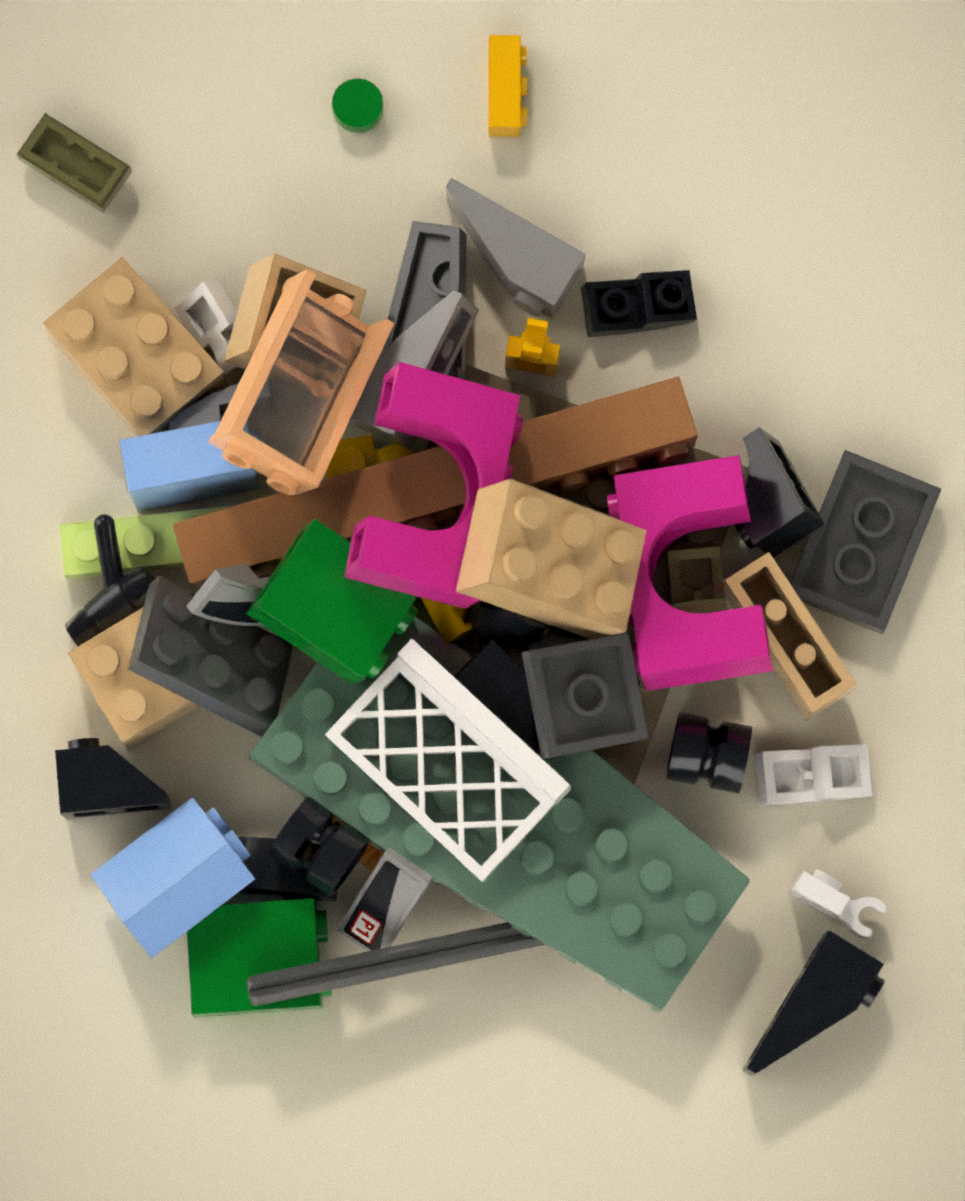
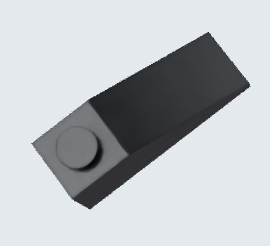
M829 930L825 932L742 1071L752 1076L856 1011L860 1004L869 1008L885 980L877 976L884 964Z

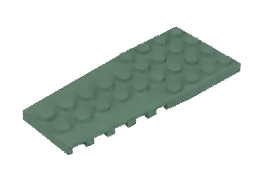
M414 617L402 635L394 632L384 648L390 652V656L374 679L366 676L364 680L351 685L317 662L249 754V760L305 799L311 798L331 812L333 818L342 825L346 823L368 838L370 840L369 844L384 853L388 847L392 848L433 876L431 881L434 883L445 885L462 895L463 899L482 911L486 909L510 923L511 927L518 932L543 942L558 951V955L573 964L579 963L605 979L604 982L620 991L623 989L651 1005L652 1010L656 1012L662 1011L749 884V878L593 750L543 759L570 784L571 790L557 805L553 806L482 883L325 735L398 657L397 653L411 639L416 641L453 677L473 656L453 642L446 644L439 632L417 617ZM399 674L385 689V710L416 709V688L403 675ZM422 694L423 709H438ZM378 697L365 711H378ZM447 716L423 717L424 747L455 746V724ZM416 717L385 718L386 748L417 747ZM378 718L357 719L341 736L356 750L379 749ZM461 730L462 746L477 745ZM485 752L462 753L463 784L495 783L494 760ZM456 753L424 754L425 785L457 784ZM418 755L386 756L388 780L395 786L418 785ZM365 756L380 771L379 756ZM501 767V782H517ZM501 789L502 820H525L540 804L525 789ZM495 790L463 791L464 822L496 821ZM457 791L425 792L426 815L434 823L458 822ZM419 792L403 793L419 808ZM503 827V842L517 827ZM496 828L465 829V852L482 866L497 850ZM458 829L443 830L458 844Z

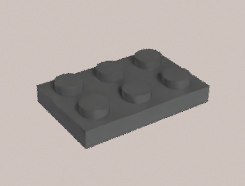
M844 450L819 511L824 525L809 535L790 582L801 601L874 632L883 634L942 489Z
M158 576L148 587L128 670L263 737L278 716L293 645L258 626L220 623L192 614L186 606L195 594L162 576Z

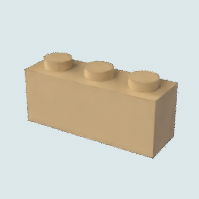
M770 552L724 580V598L732 609L762 605L767 625L773 672L805 721H808L851 693L857 685Z

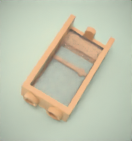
M308 269L286 279L281 289L280 299L215 434L209 440V443L223 451L222 456L229 463L244 469L253 468L268 477L266 482L269 486L287 495H297L319 487L395 324L385 318L368 326L350 315L354 301L349 297L335 294L324 299L311 291L310 287L316 274Z

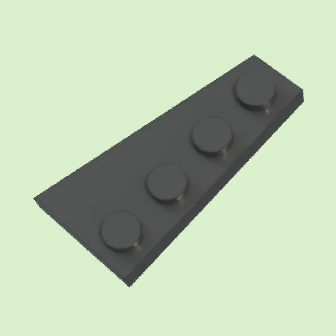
M417 221L412 222L388 315V320L395 324L383 349L453 290L462 293L466 297V233L460 227ZM465 340L448 373L449 376L464 380Z

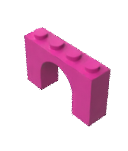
M402 362L396 364L384 375L374 425L430 440L449 452L457 462L464 478L465 503L456 523L451 528L443 530H424L371 515L367 516L354 526L344 578L464 609L480 601L479 599L456 592L478 489L512 479L513 465L508 463L511 444L514 445L517 442L522 429L523 416L517 413L520 395Z
M736 455L614 475L616 494L607 495L609 516L646 530L627 624H634L636 643H631L636 675L641 674L646 690L650 691L772 672L770 645L762 605L704 614L687 613L670 606L654 589V573L658 560L666 548L675 540L694 531L751 522L740 456Z

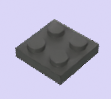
M629 633L522 652L542 759L649 739Z

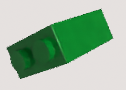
M314 518L302 527L246 614L349 684L354 685L364 680L366 676L374 679L390 656V652L384 649L394 632L402 635L416 616L418 609L412 604L417 596L344 578L351 543Z
M314 898L225 904L219 906L187 931L192 1016L198 1018L323 1009L322 996H332V990L254 1006L248 997L246 981L250 976L320 962L319 943L328 942L327 911H317Z

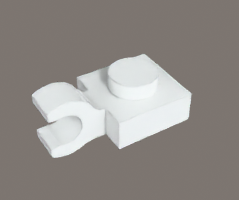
M218 278L203 281L175 307V310L188 332L204 350H213L218 366L225 374H229L237 367L224 362L237 310Z
M815 869L813 875L803 871L797 877L788 893L789 895L827 917L844 923L856 936L865 939L871 937L873 931L860 923L859 913L862 909L869 908L882 915L887 908L882 901L870 896L862 897L858 900H850L849 896L840 892L843 887L840 881L818 869Z

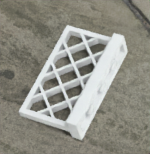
M411 639L397 653L398 657L325 735L483 883L553 806L557 805L567 795L571 787L569 783L416 641ZM399 674L403 675L416 688V709L385 710V689ZM422 694L438 709H423ZM378 697V711H365ZM447 716L455 724V746L424 747L423 717ZM416 717L417 747L386 748L385 718ZM378 718L379 749L356 750L341 736L357 719ZM461 730L477 745L462 746ZM485 752L494 760L495 783L463 784L462 753ZM456 753L457 784L425 785L424 754ZM418 755V785L395 786L388 780L386 756ZM365 756H379L380 771ZM501 767L517 782H501ZM501 789H525L540 804L525 820H502ZM495 790L496 821L464 822L463 791ZM457 791L458 822L434 823L426 815L425 792ZM419 792V808L403 793ZM503 827H517L503 842ZM496 828L497 850L482 866L465 852V829ZM458 829V844L443 830Z

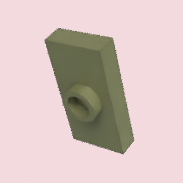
M46 113L16 154L20 161L103 213L132 172L129 165Z

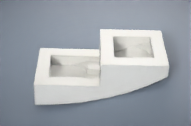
M868 744L819 746L813 749L762 751L754 754L759 806L839 801L873 796Z

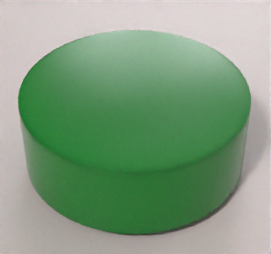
M360 78L350 79L339 85L332 98V110L336 122L343 129L354 133H362L374 128L379 123L383 114V99L379 89L372 82Z

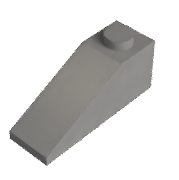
M451 178L446 186V201L508 294L514 296L513 303L532 316L539 317L543 313L553 319L584 268L585 253Z
M453 290L385 347L375 364L350 421L360 429L411 450L417 436L374 425L384 375L399 362L448 375L479 310L462 293Z

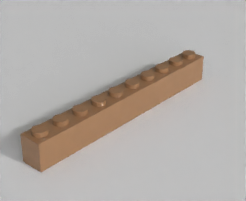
M678 376L523 421L517 442L514 445L511 444L508 463L513 465L512 480L541 491L557 487L559 493H566L585 487L589 484V477L608 472L609 478H614V475L633 473L639 469L638 463L657 457L660 464L682 459L689 455L688 448L695 447L698 433L680 377ZM437 446L321 480L318 488L297 495H287L279 492L176 522L172 525L189 584L193 593H196L213 571L218 568L246 563L258 578L271 576L302 527L314 518L350 543L354 526L369 515L424 530H436L438 528L436 522L456 516L458 520L465 503V482L454 458L443 447Z

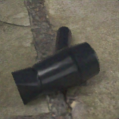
M101 514L94 520V531L104 589L65 624L66 631L77 646H80L144 607L149 584L156 579L148 570L141 566H137L123 574L115 522L107 514Z

